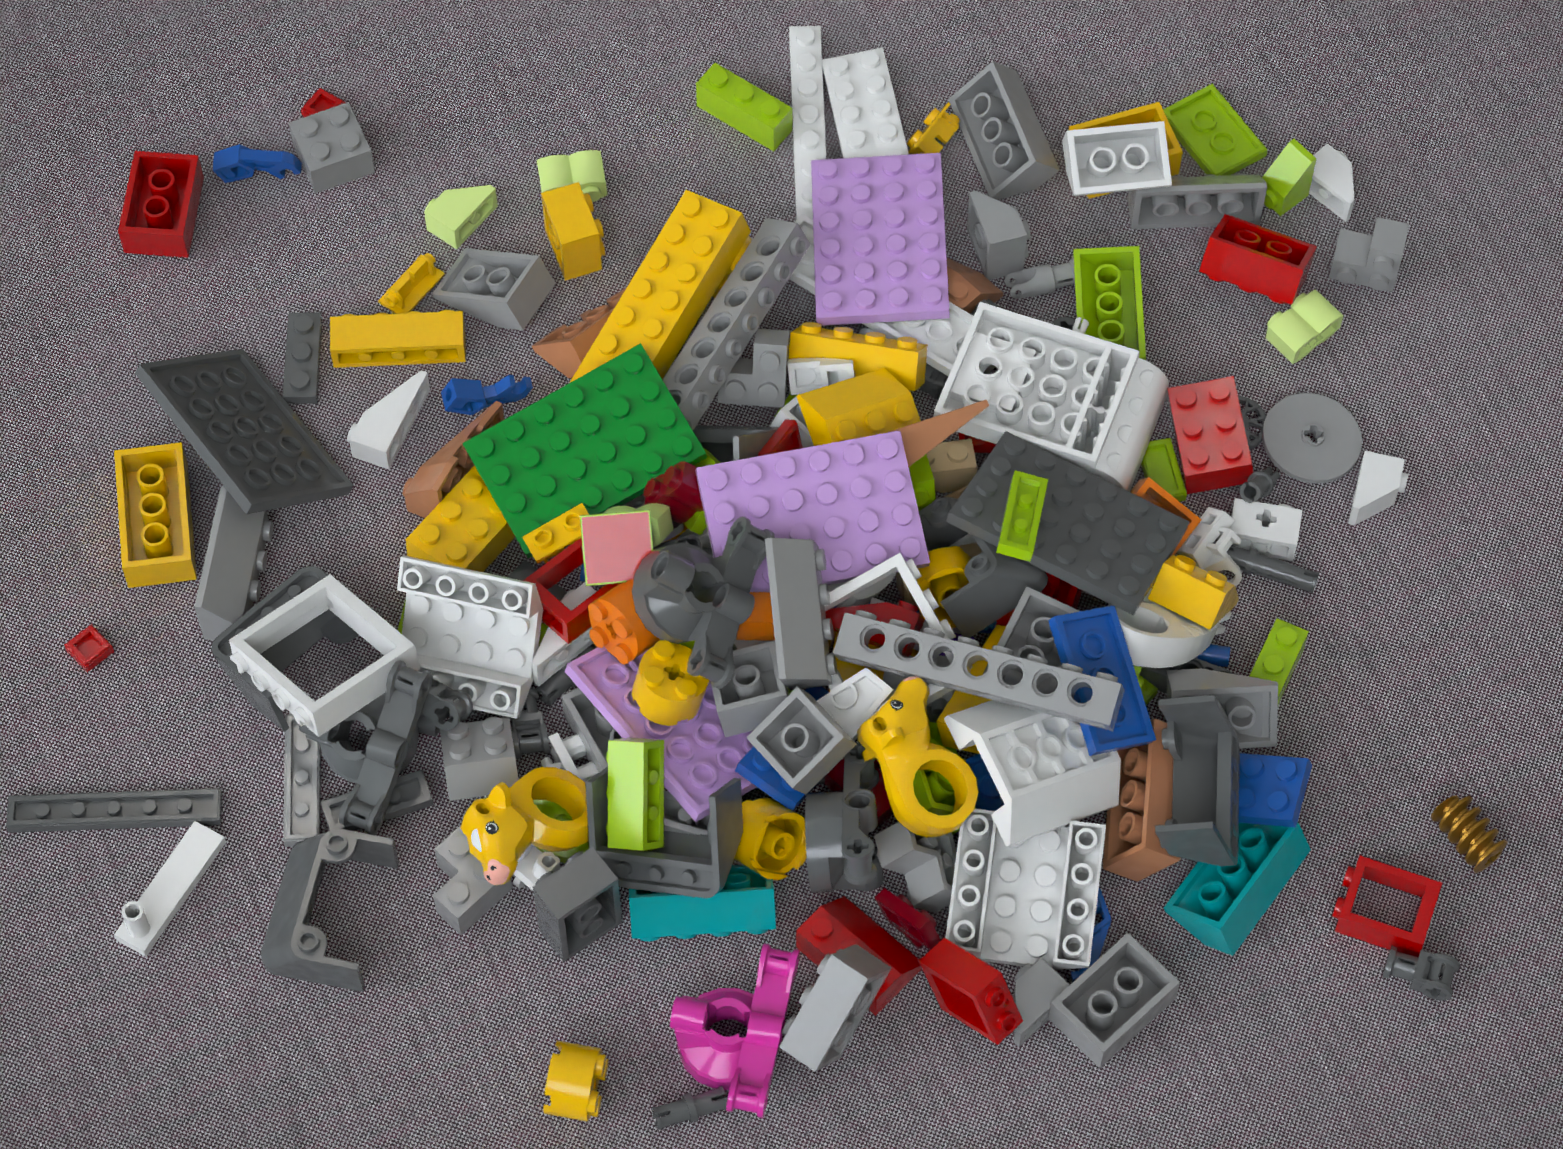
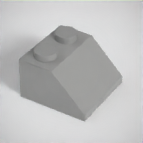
M976 190L969 192L967 231L984 276L988 280L1007 276L1010 273L1022 271L1025 258L1029 257L1027 240L1031 238L1027 221L1021 220L1016 208Z

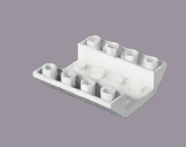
M401 556L397 591L406 592L402 635L415 645L420 666L418 671L433 673L432 685L436 687L443 683L453 690L466 692L472 700L474 710L518 719L534 679L532 661L539 647L543 606L536 584L414 557Z
M995 700L947 715L944 718L959 750L976 745L995 783L1004 805L992 813L991 817L1006 847L1068 825L1070 821H1079L1119 805L1121 759L1117 751L1089 756L1079 722Z
M974 809L962 823L959 831L946 939L985 962L1025 966L1028 963L1034 965L1042 958L1054 970L1089 968L1106 825L1070 821L1069 827L1063 826L1006 847L991 817V814L995 811Z

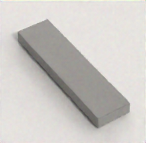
M293 714L285 715L289 728L285 731L283 843L284 847H294L298 842L320 834L321 747L319 742L306 738V734L300 731L299 724Z

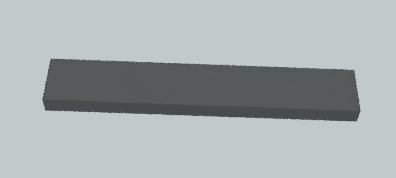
M221 788L11 795L8 796L6 829L8 833L187 827L191 826L194 821L204 826L221 825L222 791Z

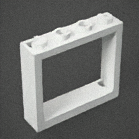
M901 553L829 592L830 605H824L825 611L899 571L929 627L945 633L944 638L952 640L956 637L946 619L939 621L934 609L938 608L939 605L930 589L922 591L917 579L922 577L913 559L905 561ZM945 651L944 653L951 664L954 654ZM838 670L836 675H831L832 685H828L831 690L844 682ZM929 684V697L926 706L953 690Z
M331 575L320 580L229 639L233 654L230 656V659L237 665L238 672L242 674L246 671L251 676L254 685L261 692L267 689L280 709H287L293 714L301 727L303 725L307 726L318 737L384 694L387 690L386 683L389 672L396 661L401 660L406 663V667L417 671L420 670L415 645ZM329 609L384 656L317 701H314L260 654Z

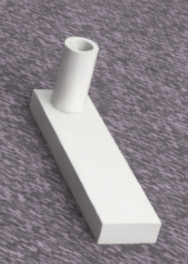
M194 821L137 902L130 901L123 906L121 913L124 921L114 934L116 941L146 957L226 844L225 837Z

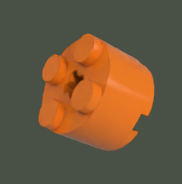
M628 580L617 585L588 605L589 619L593 628L589 632L592 642L599 648L605 647L622 664H628L652 648L656 642L660 641L659 638L645 628L636 613L632 596L634 580Z

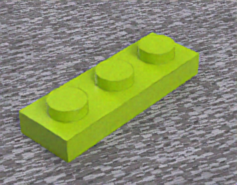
M1014 471L996 553L1028 562L1031 561L1048 479Z

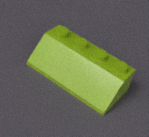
M1139 246L1073 249L1077 318H1081V324L1083 319L1089 322L1085 334L1138 350L1139 358L1146 360Z

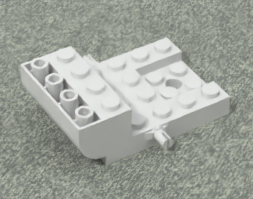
M979 302L934 409V417L987 399L989 406L956 432L997 444L1005 431L1130 492L1168 396L1167 388H1169V381L1158 367L1146 360L1140 359L1138 350L1086 335L1085 332L1089 326V322L1086 319H1083L1081 324V318H1076L1074 326L1070 330ZM985 364H992L997 367L998 371L988 375L982 373L980 368Z

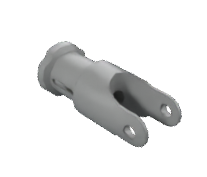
M1074 258L1064 264L1055 266L1045 264L1010 273L1005 277V285L1011 288L1010 295L1014 299L1055 292L1056 288L1075 285Z

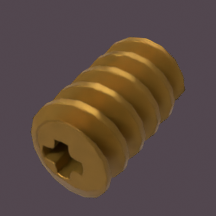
M1454 795L1436 807L1431 814V819L1434 822H1440L1439 829L1443 833H1448L1447 839L1451 843H1458L1456 850L1459 854H1466V863L1468 865H1475L1474 873H1478L1489 867L1500 857L1508 842L1505 839L1496 843L1493 841L1499 833L1497 828L1487 832L1484 830L1490 820L1488 817L1479 821L1476 820V817L1481 812L1479 806L1468 810L1467 807L1473 800L1471 796L1460 799L1457 795Z

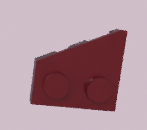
M884 888L874 897L886 920L900 931L918 950L924 945L930 951L941 941L935 930L937 926L935 919L923 909L920 912L914 909L912 903L902 894L895 896Z

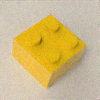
M579 182L542 192L545 232L564 280L602 270L601 257L606 255L601 239L604 237V231L599 218L593 219L591 212H594L589 193L583 194Z

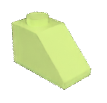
M492 185L444 190L437 199H432L425 208L424 214L427 231L455 249H458L498 207L496 188Z

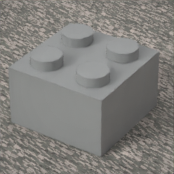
M349 102L288 123L293 147L299 160L302 162V167L314 193L375 173L371 149Z
M775 640L734 650L735 669L731 680L721 689L712 685L716 710L725 738L753 731L789 695L787 686L779 680Z
M798 687L746 737L792 789L805 795L856 745L851 737L813 696Z
M490 717L482 721L469 723L459 722L451 730L440 729L449 801L488 796L491 790L500 782H504L510 788L519 780L510 717Z

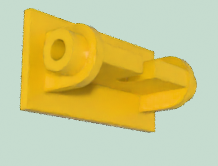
M949 102L940 111L935 107L923 121L927 125L923 132L918 129L906 143L910 147L908 149L909 154L939 153L943 146L935 138L946 144L959 129L958 123L960 119L958 116L946 112L950 106Z
M430 253L419 255L417 260L386 290V293L378 300V303L395 314L411 312L445 273L434 266L436 259Z
M583 503L522 537L537 564L542 561L547 563L548 559L562 552L564 547L582 538L580 515H589Z

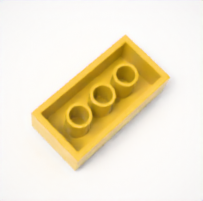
M182 442L115 450L121 561L128 588L197 580L188 462Z
M474 465L405 540L407 556L484 572L515 538V535Z

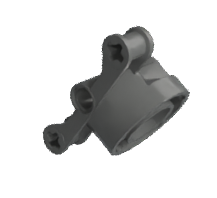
M742 516L731 526L721 556L713 558L700 547L686 543L657 548L641 561L634 574L632 588L635 610L645 628L660 640H667L671 643L679 644L695 641L688 660L687 672L692 676L697 677L700 675L710 680L712 685L718 689L725 687L733 676L735 669L733 645L739 625L749 618L754 608L755 598L749 593L756 571L766 557L765 538H775L771 530H761L752 525L748 518ZM691 583L694 587L695 597L691 591H686Z
M398 660L389 672L386 683L387 690L384 694L320 737L307 726L303 725L301 727L299 725L300 731L306 734V738L320 743L322 756L332 771L348 782L356 783L342 805L339 814L340 824L346 826L350 823L365 829L366 834L376 835L381 828L398 776L407 769L416 753L419 737L417 722L432 685L433 673L429 671L419 672L406 667L405 662ZM357 720L363 723L367 730L374 731L369 739L366 751H356L351 746L349 733L353 721Z
M856 743L844 756L843 790L808 792L806 794V857L809 885L812 893L834 892V890L872 891L879 888L884 881L883 868H881V863L877 857V848H874L873 841L868 837V833L873 831L878 824L876 798L870 790L878 784L879 774L874 768V761L876 759L864 762L862 752L866 748L860 743Z

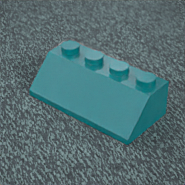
M1239 823L1237 865L1217 866L1198 861L1164 906L1165 912L1204 945L1233 956L1311 851L1300 824L1297 823L1296 827Z
M732 865L724 888L711 898L629 888L632 939L639 938L646 942L656 941L666 936L691 939L697 934H712L716 937H725L733 932L747 931L750 934H763L768 930L776 929L773 879H766L745 865Z

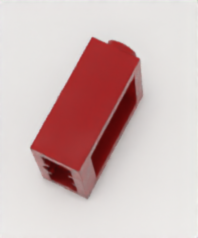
M582 538L576 540L523 580L536 584L543 606L542 621L568 644L592 627L589 619L588 605L621 584H606L572 611L548 591L549 588L584 563Z
M1359 855L1356 867L1348 865L1342 886L1348 888L1346 898L1338 896L1332 917L1338 919L1335 932L1389 950L1391 946H1395L1399 952L1418 957L1424 945L1442 882ZM1361 878L1422 897L1411 932L1351 913Z
M943 938L919 960L940 1008L998 1045L1023 1022L1002 973L948 939Z

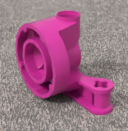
M767 943L763 944L754 994L739 988H718L701 994L697 998L685 995L683 997H675L670 1028L675 1029L678 1053L684 1068L703 1085L713 1089L722 1086L724 1090H729L726 1111L732 1112L734 1109L756 1113L758 1118L764 1117L775 1062L782 1040L781 1033L784 1028L792 987L797 974L800 950L798 949L789 952L770 948V944ZM721 1020H736L747 1027V1034L743 1038L740 1037V1034L727 1037L717 1034L713 1029H710V1031H707V1029Z

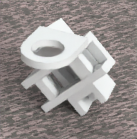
M1208 507L1201 516L1200 523L1177 552L1179 555L1192 558L1196 562L1197 567L1207 572L1209 570L1217 572L1228 570L1233 572L1234 578L1227 582L1237 586L1242 580V572L1231 556L1226 553L1233 543L1239 545L1242 542L1229 529L1235 522V519L1225 511Z

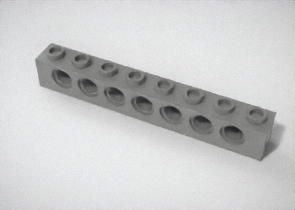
M771 218L765 219L664 377L663 382L692 430L695 429L811 245L798 223Z
M856 610L855 615L844 613L833 651L838 660L906 678L917 676L929 684L1110 731L1114 730L1125 691L1122 684L1117 683L1118 678L1116 676L1097 672L1096 677L1082 674L1083 669L1081 667L1062 663L1061 668L1047 665L1048 659L1028 654L1026 659L1013 656V650L1002 646L993 645L992 650L978 647V641L967 637L959 636L958 641L944 638L945 633L932 628H924L923 632L911 630L909 623L896 619H890L889 624L876 621L877 616L866 611ZM873 635H885V642L879 649H870L868 647L869 640ZM907 644H919V652L913 658H904L902 656L903 648ZM945 651L952 652L954 658L949 666H937L936 660L939 654ZM984 660L988 662V669L983 675H971V666L976 661ZM1010 670H1021L1023 677L1018 684L1008 685L1005 683V676ZM1047 678H1054L1058 681L1056 690L1051 694H1043L1039 691L1041 682ZM1081 687H1088L1093 690L1091 699L1086 703L1074 701V694Z

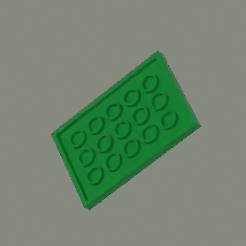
M641 343L462 443L528 559L532 557V554L522 537L577 505L583 503L589 515L603 514L611 507L623 506L641 496L648 481L652 478L655 479L661 474H665L670 466H674L681 461L696 465L708 458Z

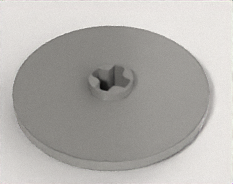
M1298 393L1281 399L1268 412L1262 428V442L1269 459L1283 473L1302 482L1320 484L1335 481L1346 475L1354 467L1361 453L1362 435L1357 421L1342 404L1324 395ZM1308 433L1313 434L1314 439L1317 440L1315 443L1311 442L1310 437L1307 436Z

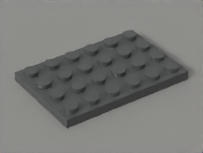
M243 349L139 364L135 375L246 514L345 496L351 492L354 486L353 483Z
M1005 431L950 510L946 522L997 547L1014 471L1048 479L1034 552L1031 561L1025 562L1134 616L1156 581L1163 563L1174 552L1187 531L1190 522Z

